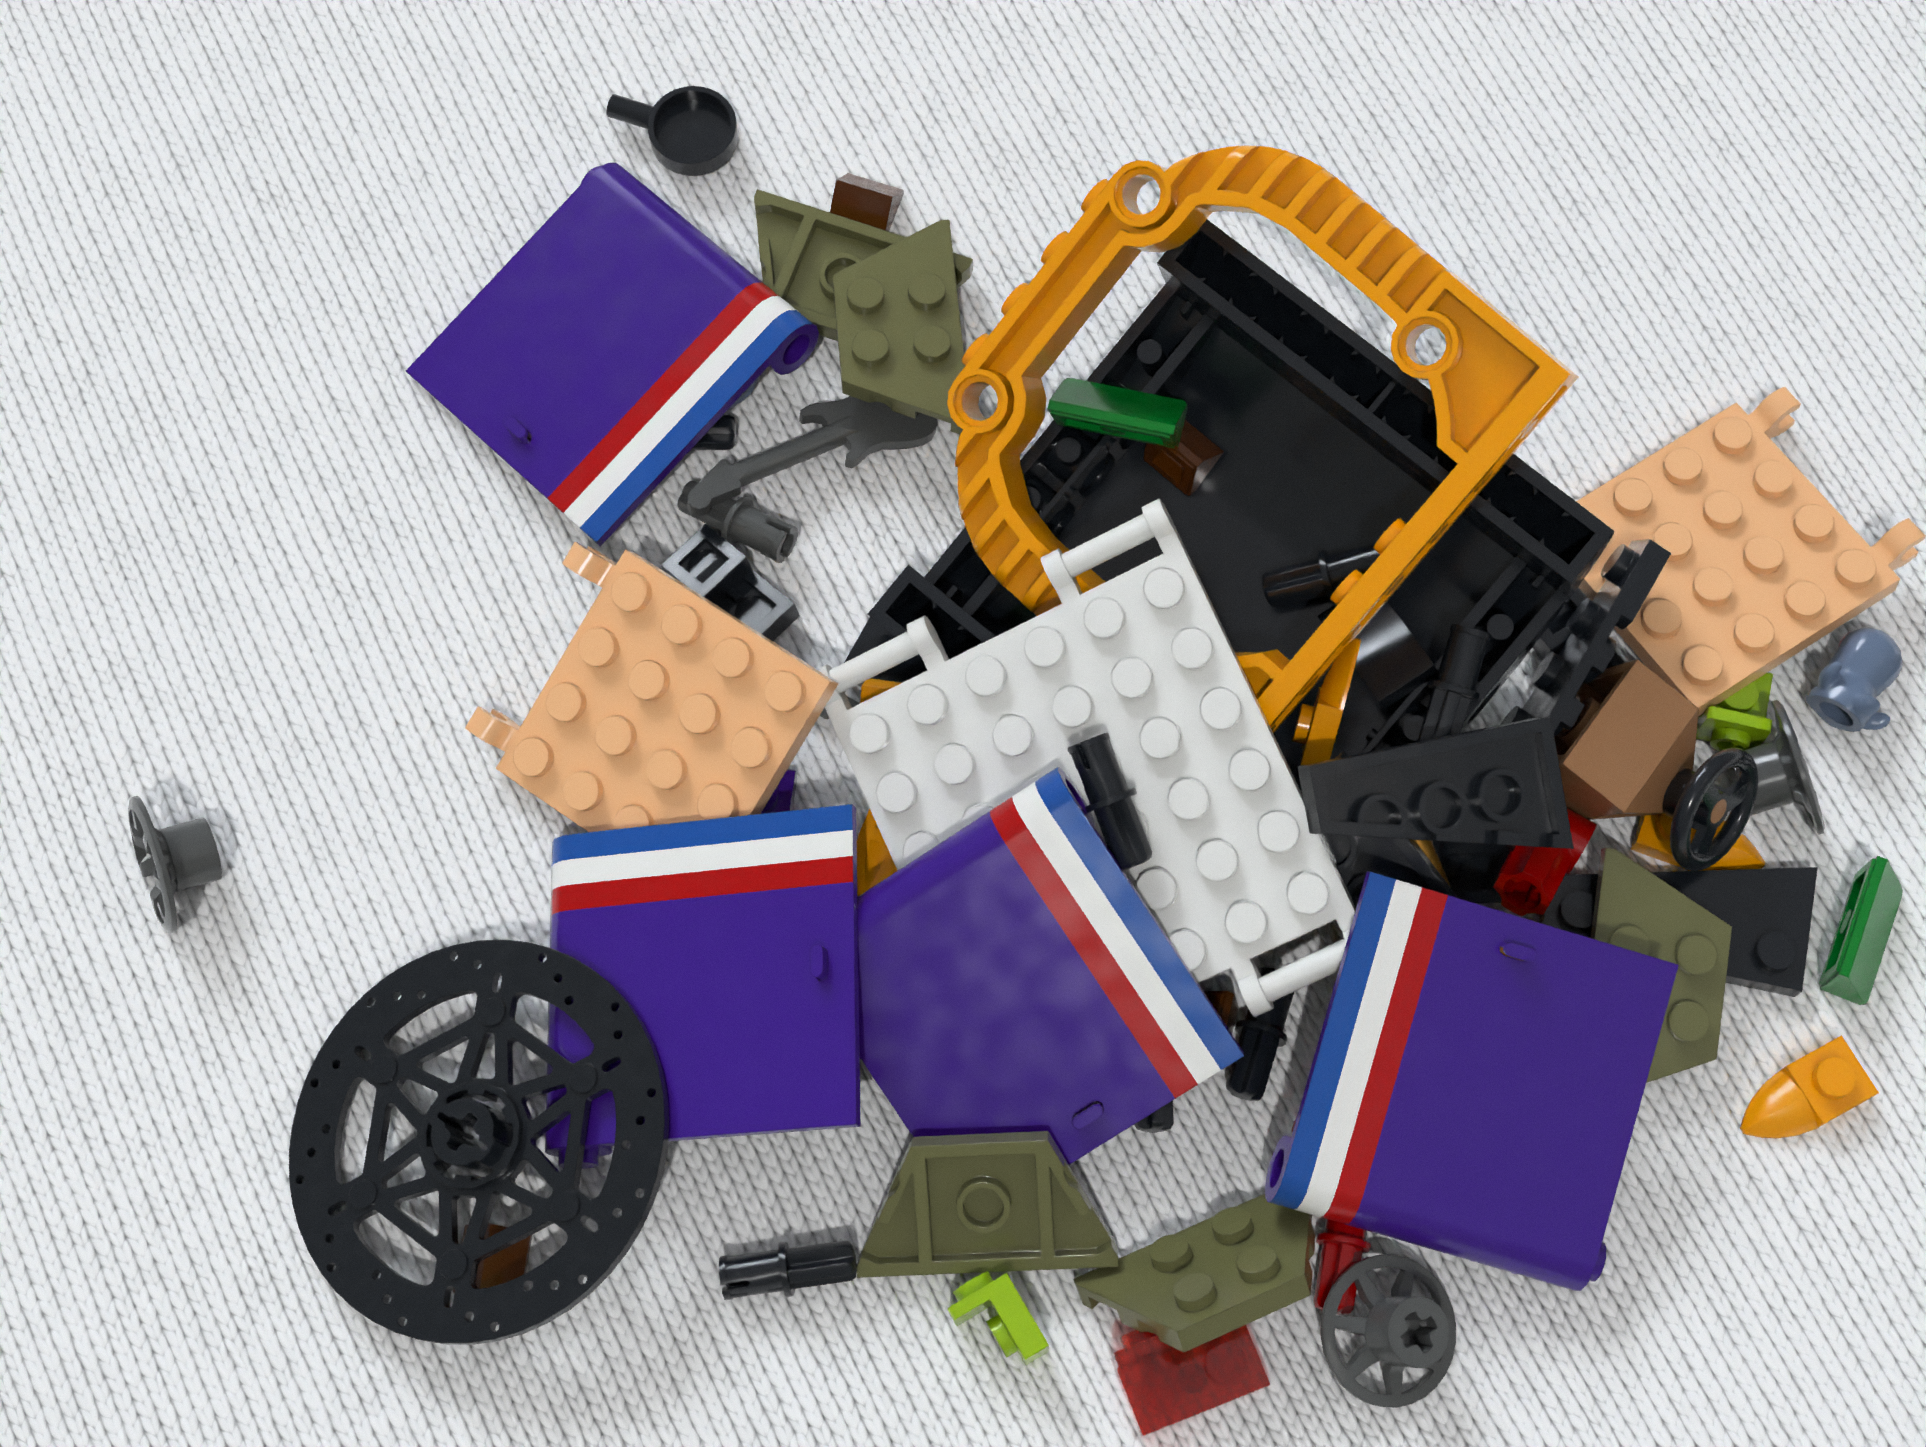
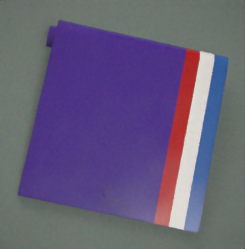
M606 163L602 166L594 167L584 176L580 186L411 364L406 372L601 547L768 366L780 375L795 371L813 352L818 341L819 332L816 325L618 163ZM528 433L532 436L531 441L527 439Z
M1060 767L1055 768L858 896L860 1059L913 1137L1049 1131L1068 1165L1244 1056L1243 1050L1094 828L1095 821L1092 813H1087L1085 810L1086 802ZM1096 1101H1097V1102H1101V1103H1099V1104H1094V1105L1090 1106L1089 1108H1087L1086 1110L1082 1111L1081 1113H1079L1078 1115H1076V1116L1074 1117V1115H1075L1077 1112H1079V1111L1082 1110L1083 1108L1087 1107V1106L1090 1105L1091 1103L1096 1102Z
M853 804L577 833L560 836L553 840L550 948L575 958L599 973L625 997L644 1023L656 1047L664 1073L669 1107L668 1141L861 1127L856 807ZM548 1003L547 1045L572 1063H576L592 1054L594 1044L585 1031L564 1011ZM621 1060L609 1065L607 1072L619 1066ZM547 1063L548 1075L552 1072L553 1068L550 1064ZM566 1087L546 1093V1109L566 1095ZM612 1091L591 1102L582 1169L598 1167L599 1157L612 1153L616 1132L615 1101ZM656 1091L652 1093V1097L655 1096ZM570 1114L545 1133V1153L558 1157V1166L561 1168L564 1167ZM645 1118L642 1119L641 1125L644 1124Z
M1367 871L1292 1136H1282L1269 1164L1265 1183V1198L1267 1202L1570 1290L1581 1291L1589 1281L1594 1282L1600 1277L1605 1265L1606 1245L1602 1241L1679 965ZM1500 948H1503L1505 955L1500 952Z

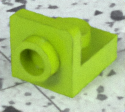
M1767 672L1716 706L1708 707L1698 717L1696 739L1710 741L1711 747L1718 751L1727 748L1746 750L1761 745L1771 734L1773 721L1766 718L1773 674Z
M988 1271L964 1283L953 1292L958 1302L950 1306L948 1312L956 1326L992 1306L996 1316L987 1320L986 1323L1006 1358L1018 1351L1025 1365H1028L1049 1352V1344L1007 1273L993 1280Z

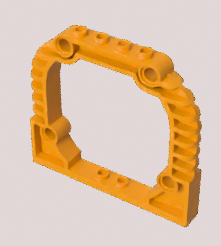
M1244 145L1200 152L1174 163L1168 169L1150 161L1136 160L1123 165L1110 180L1103 179L1090 190L1081 205V210L1084 214L1069 233L1067 231L1061 232L1048 244L1041 256V262L1044 265L1029 284L1026 282L1022 283L1011 292L1002 305L1001 313L1004 314V317L990 335L985 333L978 337L963 355L962 363L965 367L953 381L948 391L947 400L950 417L958 427L963 429L959 436L955 457V467H958V508L975 552L1003 587L1010 591L1036 616L1062 604L1043 568L1041 557L1057 549H1060L1062 553L1069 551V549L1054 536L1031 505L1020 465V454L1035 437L1045 418L1047 398L1041 378L1141 251L1162 253L1180 247L1199 230L1212 212L1217 211L1260 214L1288 229L1395 321L1397 327L1392 334L1391 352L1394 362L1402 372L1414 378L1429 381L1437 420V447L1454 460L1457 465L1408 523L1398 518L1381 535L1373 547L1380 556L1364 574L1355 569L1336 588L1330 600L1337 606L1291 660L1278 649L1261 652H1235L1274 734L1333 665L1340 653L1357 637L1579 376L1460 277L1450 272L1340 179L1325 168L1302 156L1271 147ZM1155 180L1160 188V200L1151 212L1142 214L1138 209L1137 195L1143 185ZM1433 327L1439 328L1445 336L1446 350L1442 358L1436 363L1424 365L1417 358L1415 351L1416 341L1425 330ZM990 385L997 394L998 403L994 414L986 419L980 412L978 403L982 391ZM1092 569L1075 576L1082 593L1105 583Z

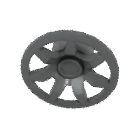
M1774 700L1772 703L1778 730L1774 742L1771 741L1745 750L1753 757L1758 769V790L1751 816L1796 802L1804 806L1818 835L1823 834L1825 824L1817 794L1809 775L1808 766L1803 758L1797 736L1783 704L1778 700ZM1733 767L1736 778L1738 780L1737 770Z
M134 796L129 800L128 817L135 854L142 877L154 875L156 885L150 892L153 909L161 926L167 933L171 934L177 930L175 892L221 880L222 868L212 831L205 818L158 830L154 828L141 798ZM146 850L147 853L151 856V858L142 862L144 857L147 856L145 852Z
M1377 1255L1356 1262L1339 1276L1332 1285L1325 1300L1321 1315L1323 1354L1339 1384L1364 1403L1392 1408L1413 1404L1425 1398L1438 1386L1446 1375L1453 1359L1456 1345V1322L1449 1297L1439 1280L1427 1268L1412 1259L1398 1255ZM1382 1267L1400 1270L1391 1288L1390 1297H1385L1377 1289L1366 1274L1367 1272ZM1414 1277L1427 1288L1434 1301L1425 1297L1411 1296ZM1354 1282L1360 1299L1370 1309L1367 1317L1336 1316L1343 1294ZM1335 1328L1365 1337L1366 1345L1353 1354L1346 1366L1342 1363L1337 1352ZM1381 1361L1384 1363L1382 1376L1387 1394L1372 1392L1359 1384L1354 1378L1374 1363ZM1405 1367L1426 1368L1429 1370L1425 1378L1415 1387L1401 1392Z

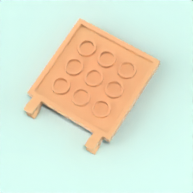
M1782 387L1767 396L1749 415L1737 402L1576 501L1614 530V535L1578 587L1592 601L1607 580L1601 576L1605 563L1621 544L1629 546L1631 541L1651 539L1671 553L1633 622L1625 629L1621 630L1616 626L1614 629L1650 670L1699 708L1698 717L1708 707L1721 703L1893 593L1900 581V578L1893 570L1904 566L1914 559L1918 551L1913 546L1919 544L1926 537L1907 518L1893 526L1877 543L1870 547L1771 440V438L1784 433L1794 425L1795 420L1789 414L1800 408L1801 405L1786 387Z
M574 542L562 564L583 578L602 587L600 593L522 725L519 726L496 709L488 712L478 706L465 729L479 739L505 752L496 767L498 771L588 832L761 814L834 693V690L837 688L838 683L638 554L625 549L619 561L615 563L590 546L586 548L580 543Z

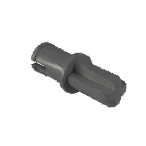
M689 481L684 486L677 502L679 510L720 530L722 537L730 544L738 542L744 546L746 545L777 563L784 562V557L788 558L798 537V529L795 526L755 508L753 501L747 497H741L737 501L728 499L711 506L710 511L706 515L694 516L687 509V496L698 482Z

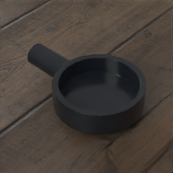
M701 86L681 87L665 94L654 106L612 94L607 105V117L648 129L655 157L664 167L675 173L687 176L711 173L727 163L736 150L738 128L735 112L727 99L712 89Z

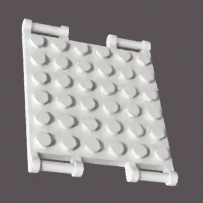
M1160 498L1141 507L1143 514L1065 553L1057 549L1041 557L1043 568L1062 604L949 659L934 626L928 617L922 616L906 624L907 632L833 669L828 664L817 669L838 683L825 709L897 871L1057 767H1060L1070 778L1087 806L1090 805L1079 773L1067 748L1108 732L1110 743L1128 789H1136L1137 794L1131 796V799L1152 850V858L1148 861L1123 871L1198 984L1232 969L1248 1009L1254 1017H1257L1274 1008L1273 1001L1339 971L1356 907L1322 835L1309 833L1303 795L1179 533ZM1154 537L1156 538L1163 554L1082 593L1075 576ZM918 654L922 657L927 671L851 707L845 693L846 690ZM1092 811L1091 813L1095 821L1094 828L1106 844L1095 813ZM1335 920L1337 921L1344 939L1261 977L1253 958Z

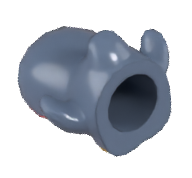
M1864 627L1848 632L1840 641L1838 649L1830 659L1829 664L1820 672L1818 686L1809 691L1806 697L1807 703L1826 723L1840 730L1857 732L1861 729L1878 730L1886 727L1890 723V716L1877 712L1880 708V703L1876 698L1900 674L1903 666L1900 648L1894 639L1882 630Z

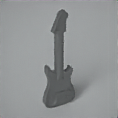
M851 396L843 400L815 403L806 406L800 410L799 422L801 424H822V428L731 465L726 459L720 460L690 490L687 496V509L694 516H704L710 511L711 506L740 495L741 487L843 445L850 451L846 454L845 467L854 468L869 454L880 450L909 449L923 446L934 437L937 419L919 412L914 419L892 411L884 403H868Z

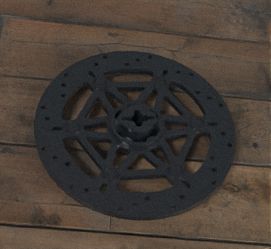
M513 940L467 942L428 953L386 976L368 990L347 1011L326 1039L305 1079L293 1119L289 1147V1183L292 1205L304 1243L320 1273L335 1292L351 1307L371 1321L395 1333L433 1343L475 1345L501 1341L541 1327L571 1310L590 1295L613 1272L627 1254L643 1228L658 1192L668 1150L669 1107L664 1073L656 1047L632 1005L610 982L575 958L549 947ZM502 976L501 988L497 992L498 980ZM476 993L475 1013L471 1019L403 1055H399L390 1048V1039L398 1030L418 1015L447 1000ZM523 995L536 997L564 1011L577 1022L593 1042L594 1050L592 1054L576 1063H572L516 1023L515 1015L518 999ZM491 1035H494L495 1076L492 1079L476 1078L488 1039ZM468 1040L455 1082L449 1083L422 1069L425 1062ZM518 1041L550 1064L553 1068L552 1072L548 1075L513 1085V1044ZM364 1048L371 1054V1058L368 1061L360 1055L361 1050ZM621 1060L619 1066L607 1072L609 1065ZM366 1080L376 1088L363 1173L344 1184L341 1175L343 1128L353 1094L358 1084ZM406 1080H412L437 1092L438 1097L426 1114L419 1109L402 1087ZM566 1087L567 1092L565 1096L532 1120L527 1106L528 1099ZM612 1091L616 1112L615 1145L604 1186L599 1196L591 1199L579 1188L590 1105L594 1099ZM656 1091L655 1096L652 1097V1093ZM499 1097L506 1106L500 1112L472 1098L482 1102H497ZM393 1106H396L417 1130V1136L384 1161L391 1111ZM570 1114L564 1167L559 1172L536 1146V1140ZM645 1118L644 1124L641 1125L642 1119ZM466 1126L473 1128L475 1133L480 1136L478 1140L487 1146V1150L479 1148L477 1142L473 1140L474 1136L466 1130ZM630 1143L629 1149H626L627 1144ZM418 1157H421L426 1172L423 1178L391 1188L387 1187L388 1180ZM528 1162L552 1187L553 1192L549 1198L541 1197L516 1184V1178ZM454 1165L483 1178L479 1179L472 1175L458 1174L453 1178L447 1170ZM439 1191V1234L434 1236L403 1212L400 1208L401 1203ZM644 1191V1196L640 1198L641 1192ZM499 1194L508 1196L531 1207L532 1214L529 1217L484 1239L495 1201ZM461 1197L476 1198L464 1240L458 1244L457 1201ZM346 1204V1208L343 1211L334 1215V1211L337 1208ZM622 1210V1215L618 1218V1212ZM376 1213H380L436 1257V1267L431 1284L426 1286L418 1284L390 1268L364 1240L359 1231L361 1222ZM588 1218H591L598 1224L597 1231L593 1232L586 1226L585 1223ZM554 1223L567 1233V1242L538 1267L506 1283L477 1289L478 1264L482 1260ZM584 1277L587 1278V1281H586L585 1284H583V1279H584ZM559 1282V1287L555 1289L556 1284ZM533 1283L532 1289L529 1290V1286ZM454 1288V1300L452 1306L450 1307L451 1292Z

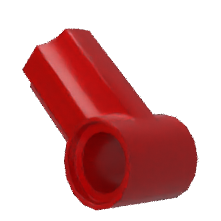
M1567 808L1574 849L1515 846L1509 853L1493 886L1501 897V905L1521 917L1530 913L1543 915L1565 874H1570L1579 860L1597 824Z

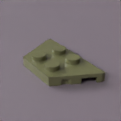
M757 189L754 195L762 282L816 325L820 336L838 341L833 274L906 237ZM953 253L956 286L958 289L971 277L973 259Z
M939 220L833 274L841 385L843 394L868 403H884L892 411L915 419L919 412L951 423L950 431L960 435L963 429L958 427L950 417L947 400L948 391L953 381L965 367L962 363L964 351L950 220Z
M1603 848L1600 854L1590 938L1679 965L1646 1083L1717 1060L1732 926L1618 850Z
M1049 1131L912 1137L858 1257L857 1278L983 1273L987 1271L1007 1272L1119 1267L1118 1246Z
M1262 1194L1238 1206L1226 1208L1215 1216L1175 1234L1163 1236L1153 1244L1119 1258V1267L1096 1268L1073 1280L1083 1305L1093 1309L1101 1302L1117 1310L1121 1323L1139 1332L1154 1333L1159 1337L1160 1342L1179 1351L1187 1352L1311 1295L1313 1272L1309 1260L1314 1255L1315 1248L1312 1215L1269 1203L1265 1198V1194Z

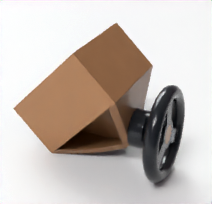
M1638 659L1606 668L1604 673L1598 675L1590 683H1582L1577 694L1580 695V702L1585 705L1571 729L1566 730L1563 728L1554 737L1566 807L1589 820L1665 814L1667 817L1672 818L1670 848L1675 861L1684 869L1691 871L1703 870L1714 865L1733 847L1751 816L1758 790V769L1753 757L1743 749L1727 748L1712 755L1696 772L1693 771L1699 708ZM1733 767L1736 768L1738 780L1725 789L1714 784V781L1723 772ZM1730 811L1724 825L1717 833V835L1714 837L1717 827L1721 825V823L1726 818L1728 812ZM1691 828L1696 830L1692 843L1690 841Z

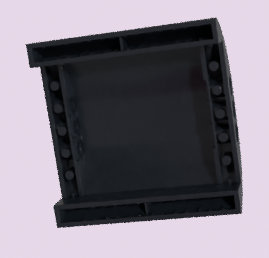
M1207 219L1199 230L1183 245L1166 251L1158 260L1157 265L1166 284L1086 380L1185 401L1187 403L1185 420L1224 451L1197 490L1191 496L1185 495L1145 462L1143 456L1146 443L1061 426L1057 425L1054 420L1020 460V465L1031 505L1054 536L1069 550L1143 514L1141 507L1160 498L1179 533L1234 652H1261L1278 649L1291 660L1322 624L1317 616L1335 603L1326 595L1278 608L1271 607L1263 591V574L1266 571L1317 559L1319 551L1327 550L1329 555L1375 544L1388 527L1398 518L1408 523L1455 468L1457 463L1437 447L1436 412L1432 391L1414 377L1402 372L1395 362ZM1515 454L1507 460L1387 600L1431 659L1437 671H1439L1448 642L1451 624L1468 626L1492 635L1474 689L1480 696L1478 701L1471 700L1461 733L1467 729L1547 630L1614 535L1613 529ZM966 527L925 577L908 564L868 613L872 619L894 637L907 632L906 624L922 616L928 617L949 659L1036 617L1020 600L998 582L981 558L978 557ZM1154 537L1091 569L1107 582L1163 554ZM1330 668L1274 732V736L1297 785L1301 783L1298 766H1301L1303 744L1292 742L1297 718L1302 704L1314 706L1318 689L1322 687ZM1354 669L1330 759H1334L1343 751L1350 756L1417 742L1433 691L1432 688L1427 687L1428 681L1383 710Z

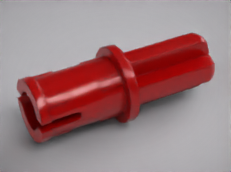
M1326 1219L1324 1233L1317 1234L1316 1243L1322 1246L1313 1300L1316 1308L1323 1311L1328 1293L1339 1276L1352 1264L1361 1261L1362 1253L1370 1251L1371 1244L1364 1241L1366 1230ZM1354 1282L1341 1298L1337 1309L1338 1315L1350 1314L1354 1309L1357 1290Z

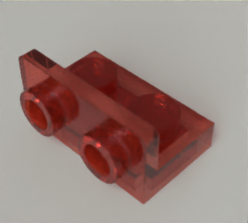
M1246 1325L1187 1352L1179 1351L1160 1342L1159 1337L1154 1333L1134 1330L1120 1337L1123 1349L1114 1352L1110 1359L1141 1438L1270 1386Z

